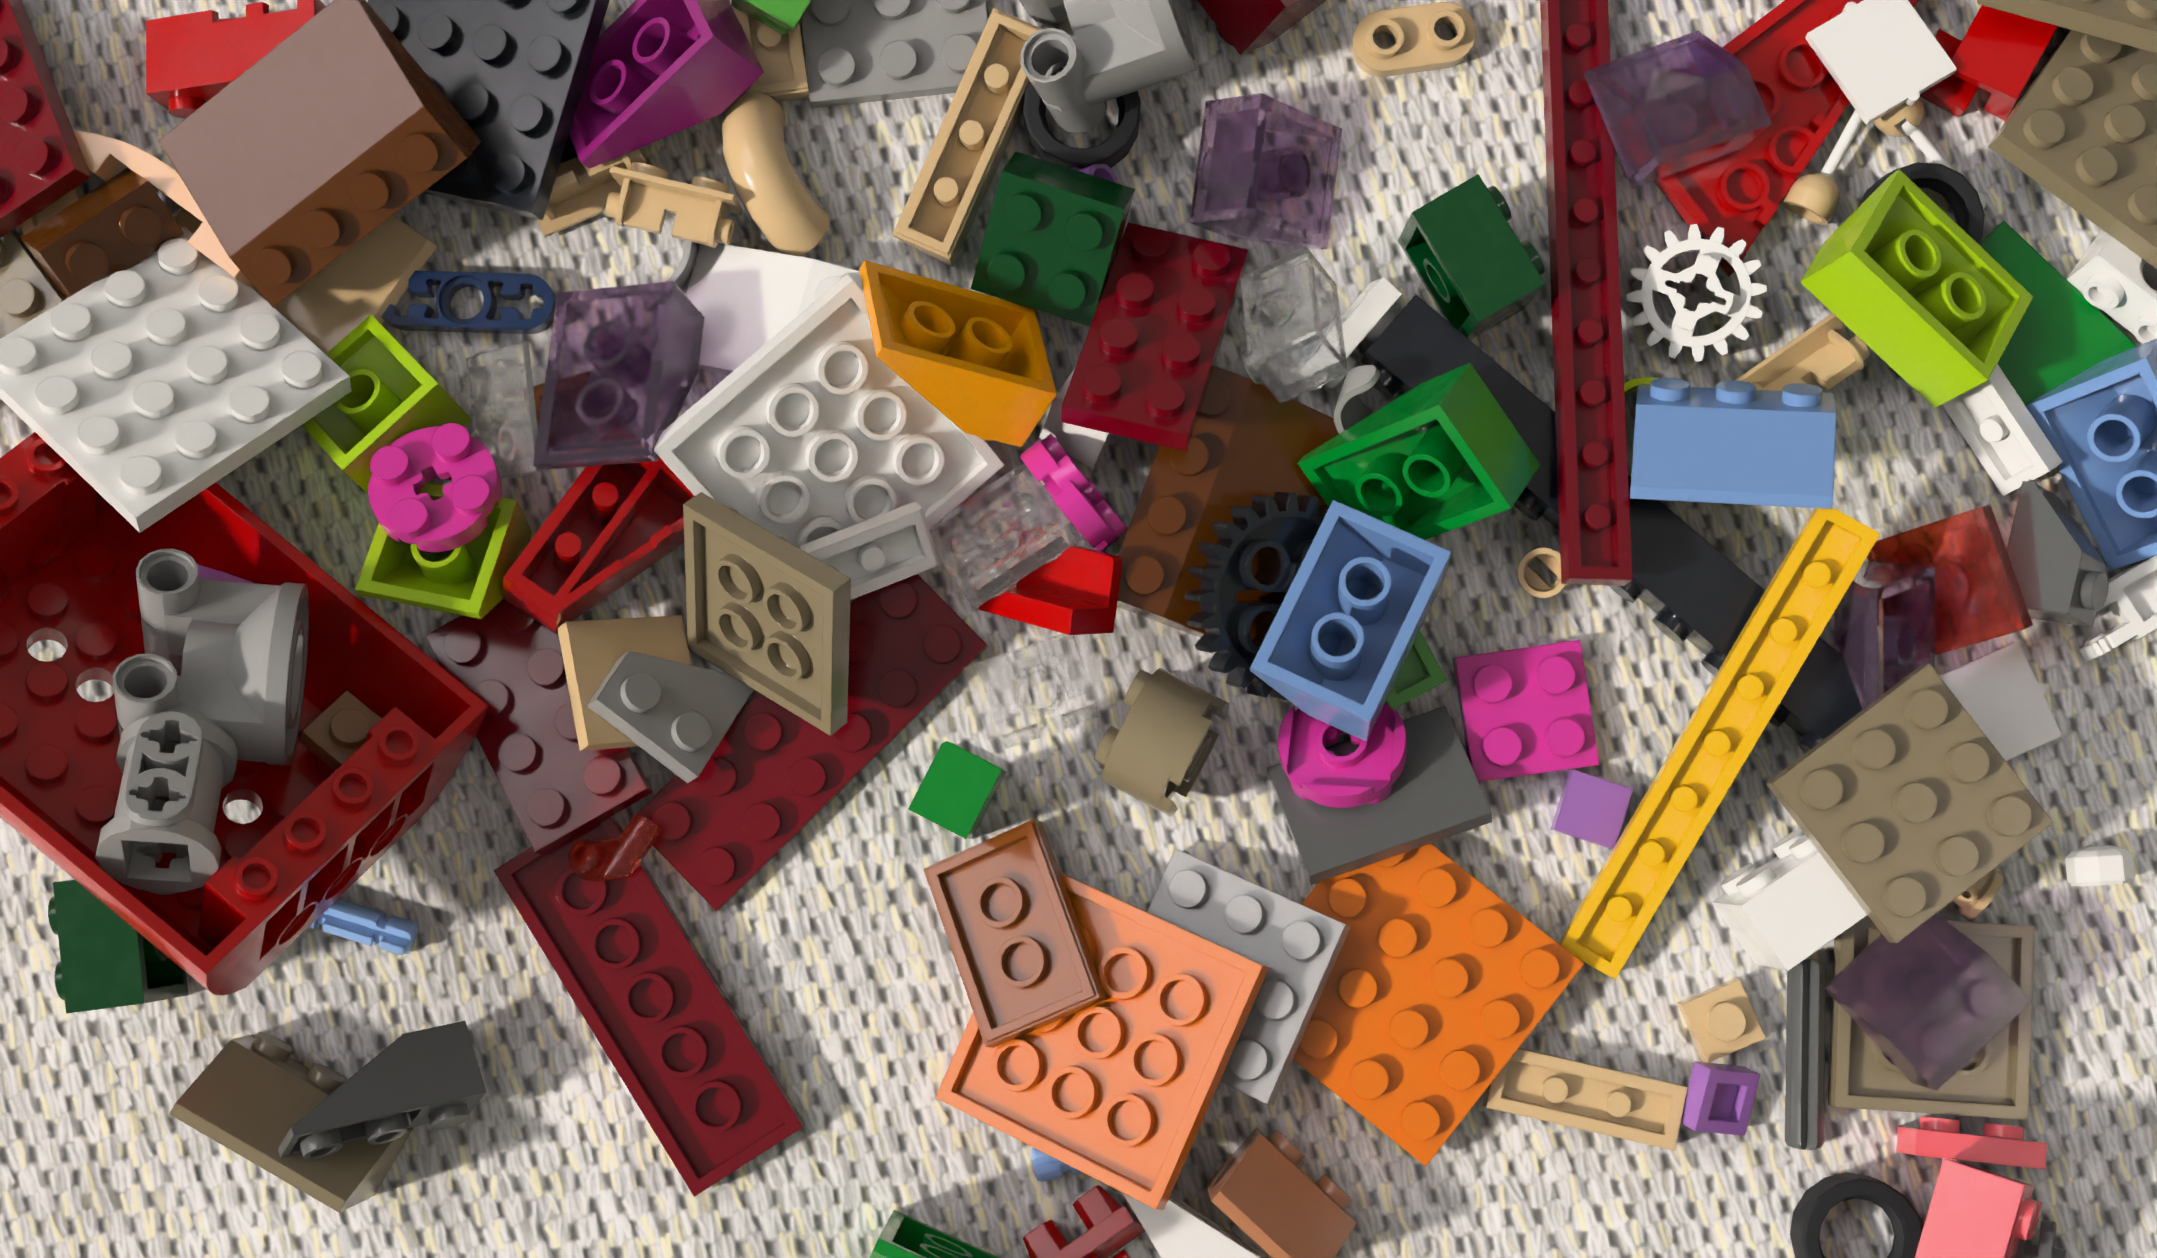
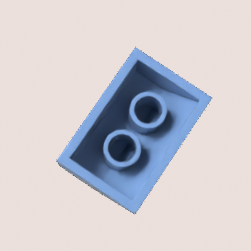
M2156 338L2104 359L2026 405L2063 461L2057 467L2110 571L2157 555Z
M1659 378L1651 381V385H1638L1630 499L1832 509L1836 434L1834 393H1822V388L1804 383L1785 385L1782 391L1756 390L1754 384L1744 381L1719 382L1716 388L1690 387L1688 381L1677 378Z
M1333 500L1250 667V671L1307 715L1367 742L1446 577L1452 552Z

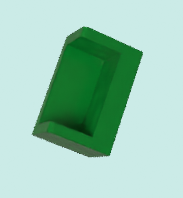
M945 741L941 744L908 810L964 839H973L1007 772L957 745Z

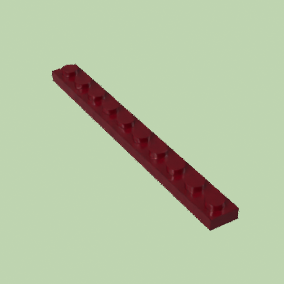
M1540 0L1561 584L1625 586L1633 579L1608 0Z

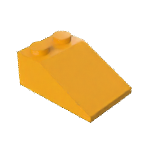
M864 260L859 268L876 357L964 433L975 435L987 441H998L1022 447L1057 395L1035 309Z

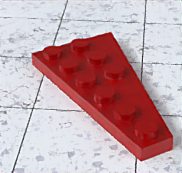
M1863 0L1783 1L1616 128L1614 132L1689 227L1691 224L1698 225L1701 239L1710 240L1712 233L1717 227L1724 228V246L1730 248L1741 239L1747 243L1744 252L1739 257L1743 260L1757 236L1778 209L1779 204L1791 186L1804 171L1850 101L1805 37L1808 32L1841 14L1846 3L1855 2L1858 4ZM1908 0V1L1911 3V5H1912L1913 8H1914V7L1916 6V4L1918 3L1919 0ZM1722 258L1720 267L1729 277L1735 271L1732 268V266Z

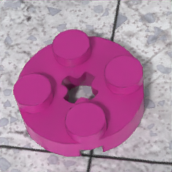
M447 423L440 427H427L412 431L394 441L390 446H384L377 450L370 461L372 475L368 484V496L373 513L384 531L391 538L399 543L402 540L405 543L416 544L421 551H448L474 540L488 526L489 523L486 518L492 512L495 501L499 506L501 500L502 480L491 453L481 441L472 437L467 429L460 424ZM432 479L451 480L452 482L443 486L444 496L439 499L432 500L428 493L420 494L421 489Z
M1049 434L1042 441L1038 440L1020 455V458L1037 481L1040 482L1042 480L1045 483L1044 487L1060 510L1097 551L1103 552L1120 538L1119 535L1128 529L1111 508L1107 499L1094 483L1084 476L1075 465L1071 456L1052 434Z
M1384 704L1367 742L1350 735L1352 744L1359 747L1356 751L1350 752L1346 756H1335L1333 751L1326 750L1325 747L1326 744H1336L1339 735L1350 734L1307 715L1299 708L1295 711V706L1285 714L1278 733V751L1282 769L1297 796L1327 807L1349 808L1365 803H1379L1391 794L1392 786L1400 777L1407 758L1405 726L1397 711L1395 713L1390 706Z

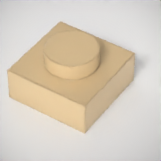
M1733 978L1677 1002L1702 1062L1710 1063L1766 1039L1740 979Z

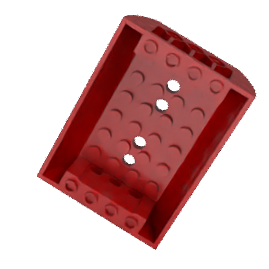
M34 432L0 458V818L214 995L223 996L242 990L254 981L423 817L466 755L479 731L489 705L216 482L140 533ZM159 549L184 551L193 557L199 565L226 572L230 575L252 581L255 584L281 586L284 582L303 583L307 585L309 594V639L306 680L300 728L292 763L290 766L267 765L266 762L237 760L233 780L221 789L214 834L222 847L218 870L204 883L203 887L172 895H158L120 883L103 871L95 859L101 828L114 818L123 776L116 762L120 742L119 722L114 693L104 701L93 702L82 698L77 692V688L89 680H102L113 687V674L116 667L126 658L137 654H145L136 568L143 557ZM53 640L60 643L66 649V652L57 660L46 662L32 657L28 649L38 641ZM348 690L382 719L368 731L366 742L341 766L333 770L301 743V735L307 726ZM234 800H248L259 808L261 814L256 820L241 824L228 819L224 814L223 808ZM171 852L163 853L160 862H156V867L169 868L170 862L176 858V854Z

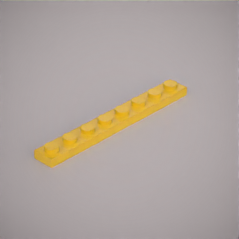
M1833 507L1832 509H1813L1558 941V944L1576 958L1613 979L1617 978L1881 533Z

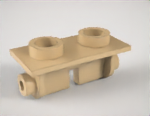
M642 148L591 169L583 165L579 157L561 163L543 220L537 219L544 237L546 238L603 213L602 209L606 205L609 193L611 191L621 192L620 185L609 172L611 166L630 170L634 162L648 164Z
M634 162L630 170L611 166L609 172L620 185L621 192L611 191L609 193L605 214L608 217L616 218L617 225L661 235L666 212L676 214L671 232L673 238L708 245L716 248L719 242L730 244L734 231V220L726 218V214L728 212L742 215L743 209L735 195L728 193V185L705 177H693L691 184L668 179L669 173L667 171L645 163Z
M1831 313L1735 381L1752 383L1756 386V390L1782 391L1783 386L1794 383L1812 385L1818 383L1826 390H1830L1854 372L1858 373L1864 368L1863 361L1870 357V351L1859 337L1854 336L1848 340L1842 321Z

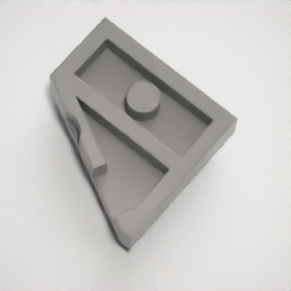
M628 651L617 659L586 706L686 783H689L700 775L750 696L753 688L727 673Z

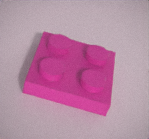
M1580 640L1453 658L1467 757L1478 782L1599 765Z

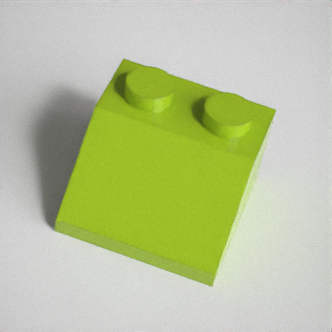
M370 314L326 354L350 376L352 391L301 426L341 470L368 494V484L372 475L370 461L377 450L384 446H390L400 437L418 429L440 427L447 423L460 424L466 427L473 419Z
M427 482L421 489L420 494L428 493L432 500L439 499L444 496L443 485ZM501 497L499 506L495 501L492 512L486 518L489 524L478 537L461 547L448 551L427 552L419 550L416 544L405 543L402 540L399 543L391 538L384 531L380 523H378L355 591L358 595L482 619L503 599V577L528 545L533 533L518 501Z

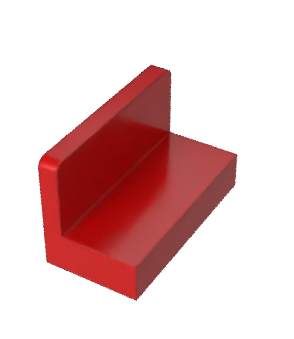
M1982 5L1951 59L1957 68L1953 76L1990 92L1991 95L1983 110L2006 121L2058 26Z
M1026 535L1022 539L1017 584L981 585L978 610L1067 635L1113 633L1122 559L1117 555L1036 535Z

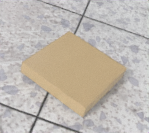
M682 615L566 621L557 630L579 750L589 751L638 746L586 705L617 659L628 651L691 665Z

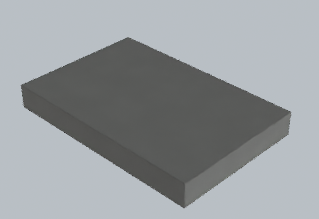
M1445 706L1403 720L1407 740L1406 763L1400 777L1392 786L1391 794L1379 803H1365L1349 808L1323 806L1311 800L1302 799L1295 794L1288 777L1282 769L1281 763L1267 767L1270 782L1310 885L1492 822L1490 807ZM1350 738L1327 746L1325 749L1333 751L1335 756H1346L1350 752L1356 751L1359 746L1353 745Z

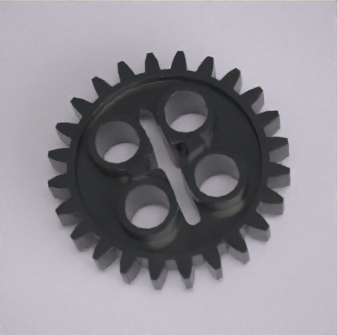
M1276 492L1274 498L1266 495L1252 496V508L1246 505L1234 504L1231 506L1234 524L1216 520L1212 523L1219 541L1216 544L1198 543L1197 547L1208 560L1205 566H1190L1188 568V572L1192 576L1201 580L1200 589L1185 593L1184 599L1200 603L1201 611L1191 616L1187 620V625L1205 628L1206 633L1197 641L1195 648L1196 650L1209 653L1216 652L1208 666L1211 671L1228 673L1226 684L1243 689L1247 687L1248 694L1265 698L1270 694V697L1288 700L1250 671V667L1284 599H1278L1274 603L1260 600L1237 602L1235 596L1238 591L1243 590L1288 592L1330 505H1319V498L1316 496L1298 495L1297 497L1296 493ZM1258 552L1260 566L1254 576L1251 566L1253 558ZM1257 617L1258 630L1252 640L1250 627L1254 618Z

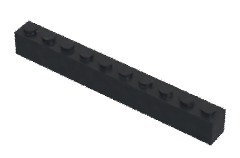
M1415 294L1369 347L1361 360L1362 364L1374 365L1380 371V377L1374 387L1388 398L1393 399L1397 394L1402 396L1423 382L1471 363L1540 463L1539 468L1514 506L1534 521H1537L1541 516L1559 530L1555 412ZM1628 474L1633 580L1625 586L1609 587L1631 603H1634L1637 598L1644 602L1657 614L1652 620L1656 627L1679 644H1683L1686 639L1706 655L1701 660V663L1715 676L1765 590L1659 500L1630 499L1631 476ZM1559 533V535L1556 537V540L1558 541L1559 544H1560V533ZM1819 636L1769 722L1777 727H1780L1785 722L1803 738L1798 743V746L1804 753H1807L1883 695L1885 691Z

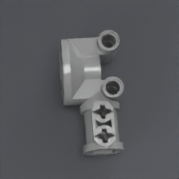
M1019 0L1028 16L1036 22L1052 24L1063 20L1067 16L1069 18L1074 35L1070 36L1064 30L1056 28L1041 29L1029 37L1024 43L1020 54L1021 66L1042 98L1056 123L1065 131L1072 133L1087 132L1096 127L1104 118L1107 101L1198 70L1195 47L1181 0Z
M159 549L143 557L136 568L145 654H137L126 658L116 667L113 674V688L120 734L116 762L123 776L114 818L101 828L95 859L103 871L120 883L158 895H172L203 887L204 883L218 870L222 847L214 834L221 789L233 780L237 760L266 762L267 765L290 766L292 763L300 728L306 680L309 639V594L307 585L303 583L284 582L281 586L199 579L198 565L193 557L184 551L176 549ZM171 852L176 854V858L172 859L169 868L156 867V862H160L163 853Z

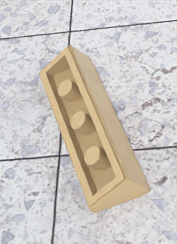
M993 8L892 234L893 237L942 263L954 266L1023 112L1025 90L1030 83L1021 66L1020 54L1023 45L1032 34L1040 31L1042 28Z

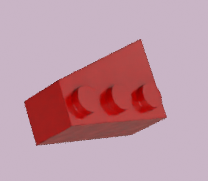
M297 0V9L269 13V4L258 2L246 4V17L219 19L218 12L208 10L146 20V94L166 110H169L170 115L187 118L326 6L321 0Z
M615 427L504 575L502 598L557 633V628L563 623L574 621L683 544V504L695 496L657 454Z

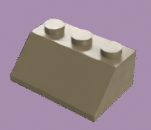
M258 1032L256 1037L247 1035L231 1039L176 1101L169 1115L339 1213L375 1196L413 1128H407L405 1135L383 1144L370 1145L367 1138L343 1143L341 1150L319 1159L305 1160L302 1153L280 1158L278 1147L291 1126L346 1082L347 1079L324 1065L313 1063L311 1068H308L289 1057L293 1051L292 1047L283 1040L268 1033Z

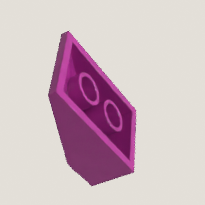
M636 0L598 37L569 133L579 160L583 165L591 169L718 116L739 96L745 94L764 71L729 0Z

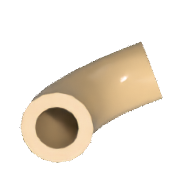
M746 92L724 110L722 119L723 153L733 186L750 218L773 247L781 254L803 256L822 240L828 231L830 216L803 185L791 163L784 142L785 115L779 103L768 95L759 92Z

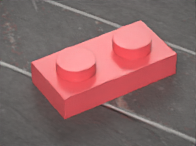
M1920 1116L1919 1129L1898 1127L1896 1152L2046 1169L2047 1143L2024 1140V1127L1984 1123L1983 1136L1959 1133L1960 1120Z

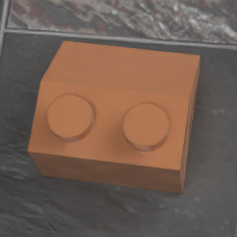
M1256 1128L1206 1183L1211 1201L1272 1258H1335L1357 1224L1352 1215L1346 1210V1207L1353 1200L1326 1174H1323L1316 1182L1300 1168L1298 1164L1305 1155L1281 1132L1276 1130L1268 1138L1260 1129Z

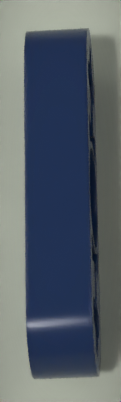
M415 271L408 280L409 290L414 295L420 298H435L432 286L440 285L436 293V307L439 317L432 318L434 310L425 304L409 305L407 315L401 316L399 309L390 304L381 317L391 326L404 331L537 334L553 324L558 314L559 304L553 289L542 278L532 274ZM496 286L502 287L499 295L504 300H522L525 297L526 289H533L534 295L539 300L544 301L543 308L533 309L531 319L524 320L523 314L517 308L499 307L501 319L493 320L497 310V299L493 288ZM465 287H475L481 290L484 299L481 311L470 319L457 318L451 310L453 296L457 291Z

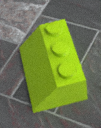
M1900 169L1891 174L1830 235L1821 246L1800 281L1806 289L1934 408L1989 380L2033 299V296Z

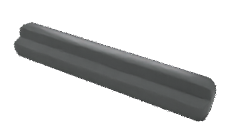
M1804 959L1787 971L1785 1142L1788 1146L1801 1150L1820 1149L1824 1144L1826 966L1824 962L1816 959Z

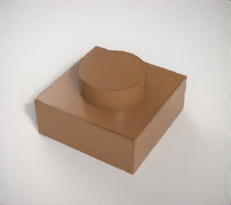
M347 690L302 731L301 743L333 770H336L366 742L368 731L382 718Z

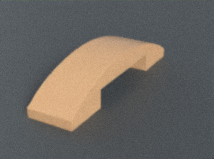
M73 130L90 171L103 180L108 181L128 168L148 180L150 184L203 222L187 243L245 285L251 286L262 295L228 257L177 171L153 155L123 141L96 133Z

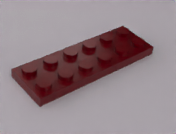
M918 574L857 597L850 604L847 723L829 736L759 693L736 716L697 778L686 783L679 776L675 775L629 822L716 911H720L932 703L988 645Z
M614 815L544 855L534 852L533 848L530 847L494 870L694 1197L806 1125Z

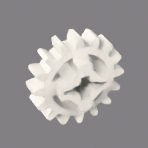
M1691 224L1688 231V240L1680 242L1677 236L1669 230L1664 233L1668 248L1661 253L1648 245L1643 249L1647 258L1652 262L1649 268L1631 269L1630 274L1643 282L1641 290L1626 294L1627 301L1642 303L1644 311L1632 319L1633 325L1642 326L1648 323L1652 325L1654 330L1646 341L1650 346L1660 343L1664 338L1671 341L1669 346V357L1676 359L1683 347L1687 346L1692 347V355L1695 362L1703 361L1705 346L1714 345L1715 349L1724 356L1728 354V345L1725 340L1728 336L1733 334L1744 341L1750 337L1747 330L1741 325L1745 317L1751 319L1762 318L1763 312L1757 307L1750 305L1752 297L1767 293V285L1751 283L1749 277L1757 272L1762 265L1759 260L1743 263L1739 258L1747 246L1743 239L1734 243L1730 248L1724 246V228L1717 227L1712 233L1710 240L1701 239L1698 225ZM1700 251L1693 266L1676 274L1662 270L1673 258L1683 253ZM1722 258L1732 266L1738 276L1740 296L1725 291L1717 277ZM1697 276H1704L1708 278L1706 288L1710 292L1715 293V297L1725 300L1726 304L1721 305L1715 302L1711 304L1700 303L1696 311H1689L1685 309L1687 299L1679 294L1677 289L1667 285L1669 282L1682 285V283L1693 284ZM1654 291L1669 296L1676 311L1671 328L1662 321L1657 313L1653 297ZM1720 313L1732 317L1722 328L1713 333L1693 336L1698 322L1710 315Z

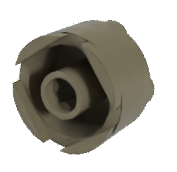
M1162 668L1157 669L1153 674L1141 669L1126 693L1124 704L1130 706V709L1120 730L1113 726L1108 728L1096 750L1094 760L1099 762L1100 768L1103 769V782L1171 817L1178 810L1174 801L1170 800L1174 792L1187 797L1219 736V734L1209 730L1214 721L1212 720L1213 715L1215 714L1225 719L1229 710V703Z

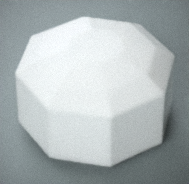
M2111 845L2087 846L2075 850L2065 857L2067 883H2071V886L2132 883V880L2135 879L2133 853L2124 848Z

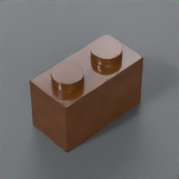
M126 168L20 238L57 289L70 297L88 285L109 277L117 271L134 267L158 251L164 242L178 238L184 232L149 181Z

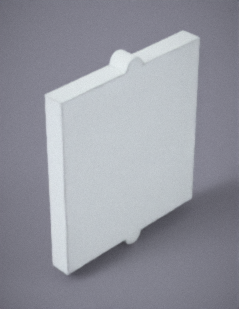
M1863 0L1858 4L1848 2L1841 14L1808 32L1805 37L1866 125L1904 103L1910 106L1914 105L1922 92L1950 77L1957 70L1954 63L1908 0Z
M2019 642L2012 643L1939 675L2005 761L2063 737L2044 697L2047 687L2044 683L2037 682Z

